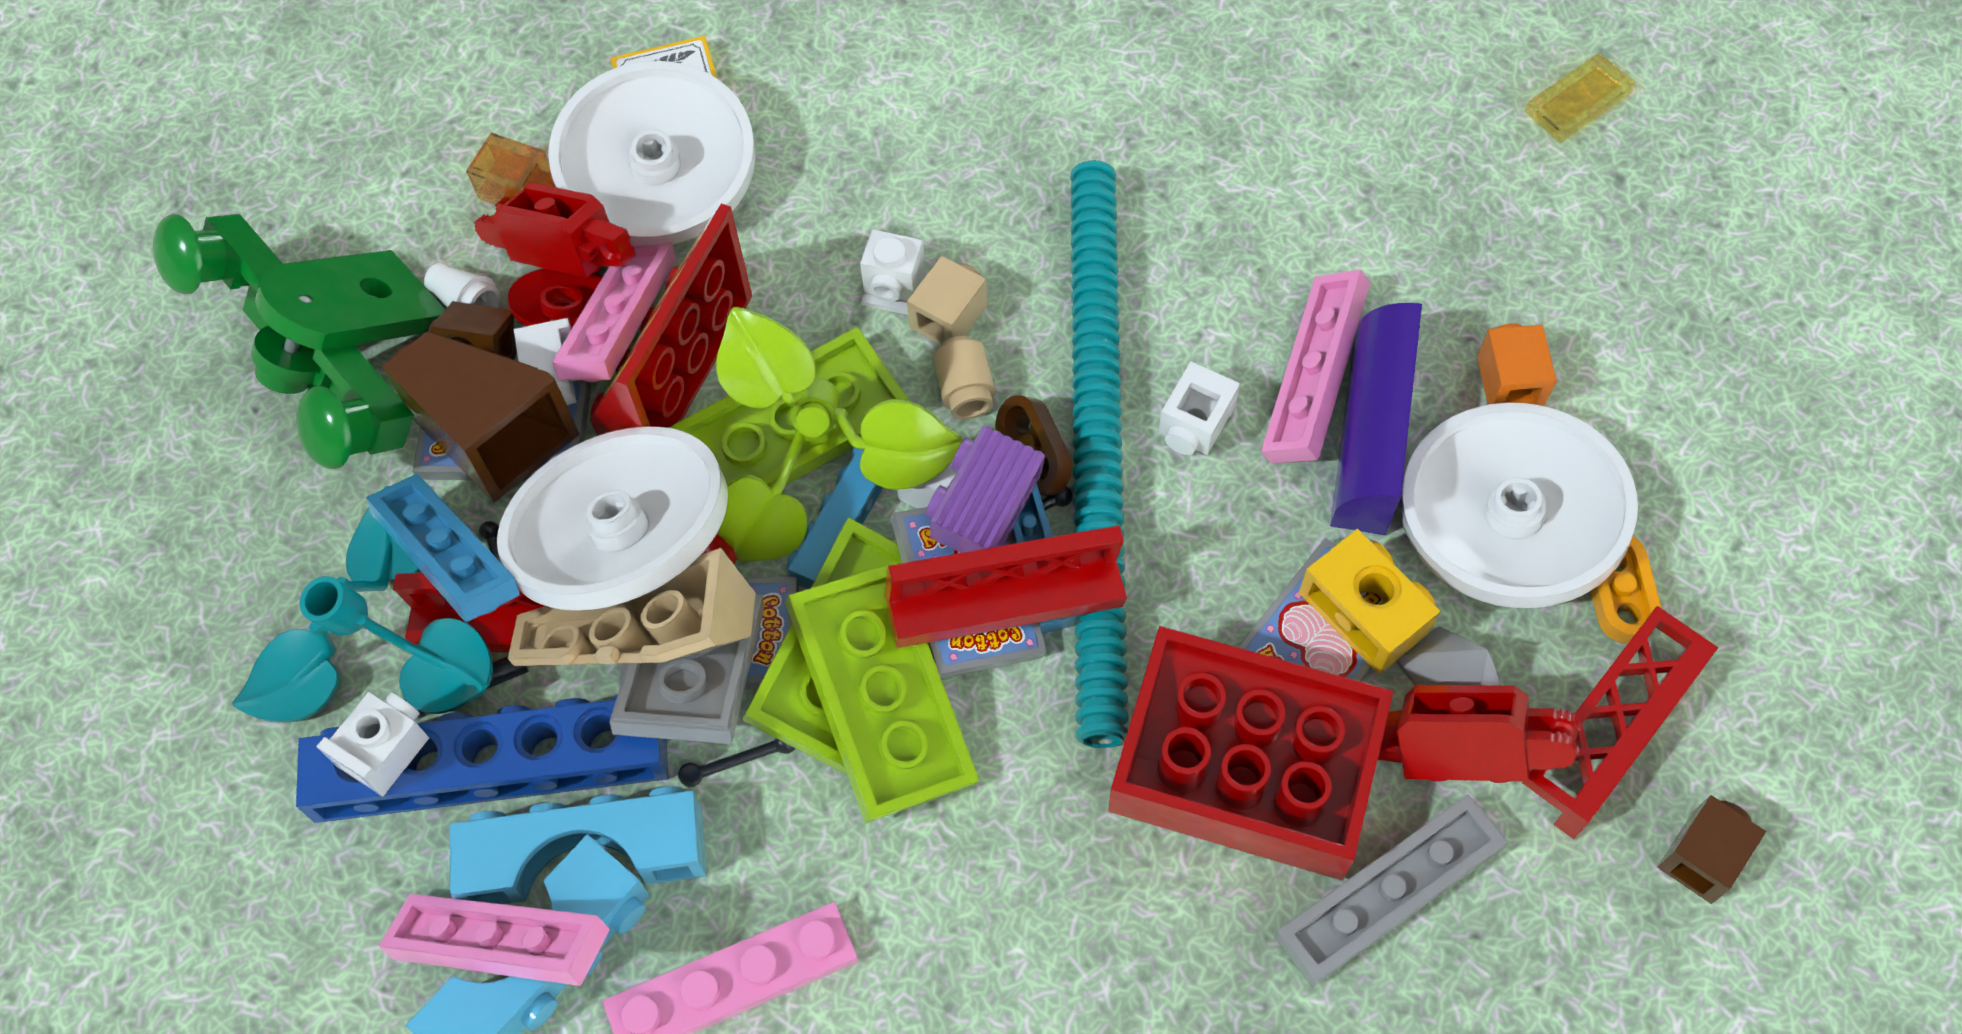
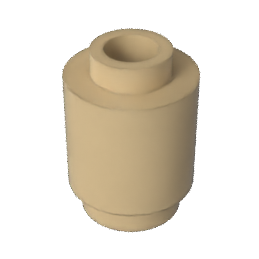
M956 336L947 339L932 357L943 404L951 410L952 416L956 419L967 420L981 417L992 410L994 406L993 398L996 394L984 345L980 341L970 339L967 336Z

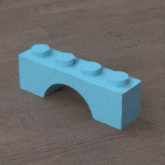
M666 786L656 788L650 791L648 797L626 799L621 795L608 794L594 797L589 801V805L566 808L565 805L560 803H541L532 806L529 809V813L506 816L505 813L499 811L474 813L469 817V821L450 823V895L454 899L495 904L524 902L528 898L534 881L546 865L559 855L574 849L587 834L601 847L616 850L629 858L647 885L706 877L702 807L693 790L685 791L681 787Z
M588 834L543 880L551 900L552 910L597 915L610 930L601 948L616 931L619 934H624L635 926L645 912L646 906L643 902L650 896L640 880ZM601 951L598 952V954H597V956H596L594 962L592 963V965H591V967H590V969H589V971H588L586 977H587V976L596 968V966L599 964V962H600V960H601V958H602V952H601ZM452 976L405 1026L413 1034H522L527 1028L531 1031L536 1030L551 1017L558 1005L555 997L567 984L512 976L494 982L477 983Z

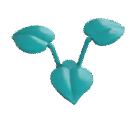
M368 508L352 536L346 554V569L352 581L342 576L337 579L330 576H322L312 580L304 588L300 596L299 605L304 617L312 621L309 625V630L291 629L275 637L259 655L245 686L234 699L232 705L250 716L277 723L297 722L319 713L333 699L340 684L339 671L328 661L336 652L329 632L337 636H347L364 628L407 653L412 654L413 656L406 661L401 669L399 677L400 689L403 698L410 705L428 714L451 712L481 696L490 685L493 673V660L490 649L480 633L460 620L446 618L431 622L425 628L418 646L368 618L366 600L357 592L385 591L389 585V579L394 581L396 573H420V569L374 518L370 508Z

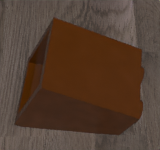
M425 332L412 343L402 346L390 360L382 365L383 370L401 400L415 415L413 420L494 503L580 435L555 378L546 371L450 338Z

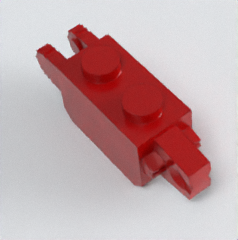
M530 182L516 196L512 198L509 196L507 198L504 197L496 203L494 215L483 214L474 222V231L477 232L481 240L485 241L486 244H490V246L494 245L495 247L506 249L510 261L587 278L597 272L601 266L624 267L636 255L634 247L630 244V235L627 229L610 223L603 204L592 194Z
M1416 685L1405 695L1402 710L1389 711L1378 760L1402 763L1404 779H1420L1434 782L1447 780L1491 781L1494 783L1510 781L1529 782L1530 769L1553 770L1557 767L1561 770V768L1568 769L1570 765L1574 766L1575 757L1579 753V746L1575 742L1578 733L1581 732V723L1578 721L1575 713H1570L1568 709L1564 711L1560 708V710L1556 711L1554 708H1530L1528 695L1515 685Z

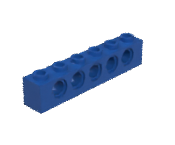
M617 695L614 696V700L590 702L581 698H569L557 702L555 707L540 709L512 705L498 709L497 714L475 717L467 713H447L441 715L438 721L418 723V726L429 739L382 797L338 768L316 747L324 737L330 740L339 728L331 727L322 730L320 736L299 738L296 807L314 823L668 780L667 739L616 735L614 740L606 747L591 748L596 736L605 731H612L610 719ZM547 738H557L556 744L550 752L541 756L533 755V751L538 743ZM490 745H497L495 754L489 760L482 763H474L476 755L480 750ZM438 752L431 766L424 770L416 771V766L422 757L429 753Z

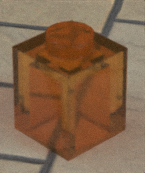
M492 132L466 170L478 199L494 205L504 197L507 198L509 196L512 198L516 196L530 182L555 187L545 150Z

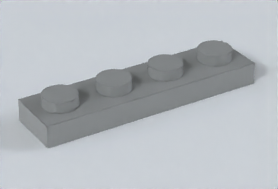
M1467 794L1277 930L1274 937L1310 985L1315 987L1495 856L1509 842L1470 795Z

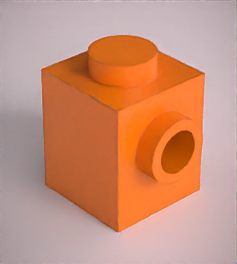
M1508 323L1497 328L1488 329L1477 355L1487 405L1496 403H1527L1545 406L1557 379L1543 325L1522 326L1517 323Z

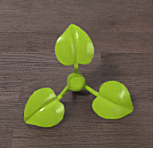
M739 307L731 309L717 355L716 371L722 388L735 401L752 408H767L777 402L780 397L787 404L794 403L791 419L796 428L794 439L772 489L762 479L752 475H743L727 485V509L717 534L734 549L738 561H767L782 558L795 551L805 538L808 521L803 505L796 498L781 493L787 484L802 444L807 436L813 438L825 436L834 428L835 424H839L850 444L855 448L864 449L860 459V470L864 477L874 484L887 489L900 490L917 487L935 478L952 462L962 443V436L948 428L931 411L911 401L891 399L882 401L872 407L862 419V437H860L847 418L848 411L839 408L840 396L836 387L827 380L814 379L815 361L813 354L800 337L784 325L763 314Z

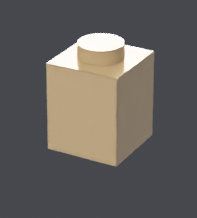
M941 255L907 300L909 327L939 344L952 337L965 336L987 306L986 278L982 277L974 267L965 263L957 264Z

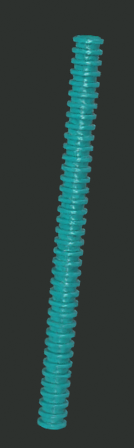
M1091 160L1077 164L1070 174L1072 183L1070 187L1072 196L1070 201L1072 208L1071 260L1073 263L1071 267V274L1073 276L1071 281L1073 290L1071 295L1073 303L1071 314L1073 317L1072 344L1074 347L1072 350L1074 361L1072 365L1074 375L1072 380L1074 389L1072 395L1074 403L1072 415L1074 417L1073 432L1075 434L1073 438L1075 449L1073 454L1075 464L1073 476L1076 480L1073 485V491L1076 495L1073 501L1076 511L1073 517L1076 526L1074 533L1120 525L1124 539V530L1121 527L1124 522V515L1121 511L1124 506V500L1121 496L1123 492V483L1121 481L1123 469L1120 465L1123 456L1120 450L1122 446L1120 435L1122 430L1120 417L1122 413L1119 405L1121 401L1119 390L1121 380L1119 377L1120 363L1118 361L1120 358L1118 347L1120 342L1118 330L1120 326L1118 320L1119 307L1117 304L1119 300L1117 291L1119 283L1117 278L1118 253L1116 250L1118 245L1116 237L1117 212L1115 209L1117 205L1115 197L1116 172L1106 162ZM1122 545L1117 558V564L1125 587V578L1122 575L1125 570V563L1122 559L1125 547ZM1123 607L1076 615L1078 625L1075 628V637L1079 641L1075 645V653L1079 658L1075 662V669L1079 675L1075 679V686L1080 692L1075 696V703L1081 708L1075 714L1076 722L1081 725L1076 730V739L1088 747H1116L1124 743L1128 729L1123 726L1129 720L1128 712L1124 709L1128 704V696L1123 691L1128 686V679L1123 674L1127 670V661L1123 657L1127 652V645L1123 641L1127 635V629L1122 624L1126 619V611ZM1111 739L1112 743L1094 744L1091 743V740Z

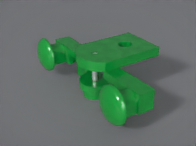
M178 214L167 215L159 222L153 237V256L160 276L171 289L181 294H192L198 289L200 283L223 280L230 290L249 285L243 311L260 330L255 336L251 349V358L256 365L255 376L262 385L278 393L297 394L309 388L300 399L297 408L296 424L302 446L314 462L327 469H338L347 462L350 455L368 452L372 455L404 447L415 415L354 345L428 332L432 321L437 319L445 308L392 250L283 264L240 214L206 217L203 230L194 231L191 224Z

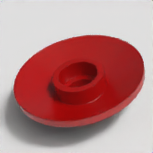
M545 268L534 270L523 275L512 284L508 291V307L512 315L526 326L568 318L572 329L603 277L596 273L584 278Z

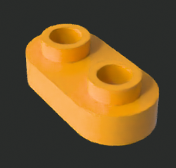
M1632 536L1627 552L1620 562L1622 571H1614L1605 581L1590 591L1600 628L1608 637L1623 644L1629 643L1656 606L1661 608L1646 549L1634 536ZM1626 610L1630 612L1635 618V623L1628 624L1619 618L1617 611Z

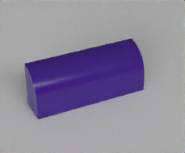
M1422 304L1384 305L1368 312L1359 322L1353 344L1330 522L1331 527L1356 530L1358 528L1361 532L1385 536L1389 529L1402 491Z

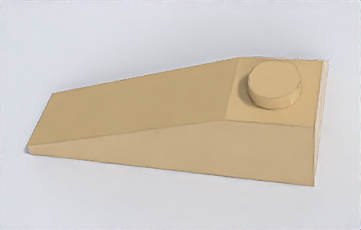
M719 548L701 554L683 572L659 588L625 603L593 610H562L543 606L517 615L508 660L514 666L662 663L701 653L751 637L755 592L724 551Z

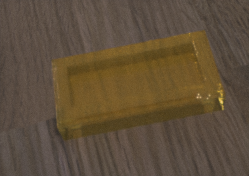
M1598 53L1528 101L1525 113L1561 143L1631 94L1635 82L1601 53Z

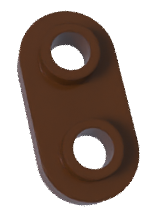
M1015 395L1008 398L998 410L995 422L996 431H999L1004 436H1010L1014 441H1020L1025 446H1031L1034 450L1041 451L1045 455L1042 473L1037 481L1040 496L1050 497L1062 492L1070 480L1072 462L1047 406L1041 400L1032 397Z

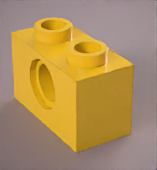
M1358 528L1306 569L1298 592L1378 675L1430 633L1441 612L1435 606V601L1430 592L1422 584L1410 581L1394 565L1387 549L1377 541H1370ZM1360 593H1375L1383 599L1385 604L1374 605L1368 603L1362 598Z

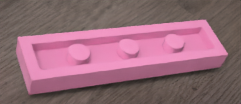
M672 242L632 246L635 249L636 255L624 267L609 266L552 361L558 380L597 382L611 379L677 260Z
M1362 270L1321 275L1314 278L1261 449V453L1271 463L1319 460L1371 283Z
M409 894L379 947L392 960L581 986L610 929L597 915Z
M832 902L604 999L602 1002L613 1034H694L854 965L859 961L835 902Z

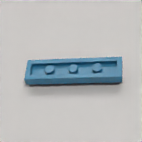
M418 474L366 497L374 518L465 622L480 615L488 614L500 605L520 596L514 576Z

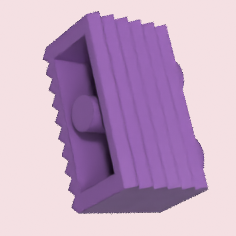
M989 426L982 427L975 441L965 438L951 466L953 470L958 471L949 489L939 485L926 509L925 516L932 519L930 522V538L960 553L1003 546L1041 476L1045 455L1041 451L1034 450L1031 446L1023 445L1020 441H1014L1010 436H1004L999 431H993Z

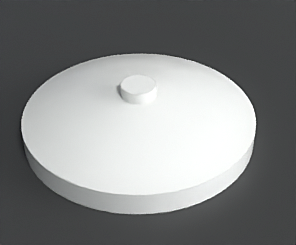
M645 61L609 70L580 88L568 100L555 121L549 141L548 157L555 186L557 188L592 194L603 204L609 222L627 229L630 235L631 246L655 245L668 242L677 244L698 237L721 203L731 206L732 211L737 207L744 197L753 176L755 144L750 120L737 96L720 80L707 72L686 64L668 61Z
M1496 403L1479 406L1452 416L1434 428L1420 442L1408 462L1404 475L1401 514L1406 535L1420 560L1432 573L1450 587L1469 597L1493 605L1511 608H1539L1558 605L1576 599L1599 586L1614 572L1624 558L1635 530L1638 515V498L1633 477L1623 457L1593 427L1567 413L1541 405Z
M634 427L596 436L569 448L551 459L519 488L509 502L500 521L497 534V548L503 566L514 576L518 589L529 599L541 605L562 610H593L625 603L643 596L672 580L690 566L712 542L722 524L727 509L728 490L725 477L708 446L698 438L680 430L665 427Z

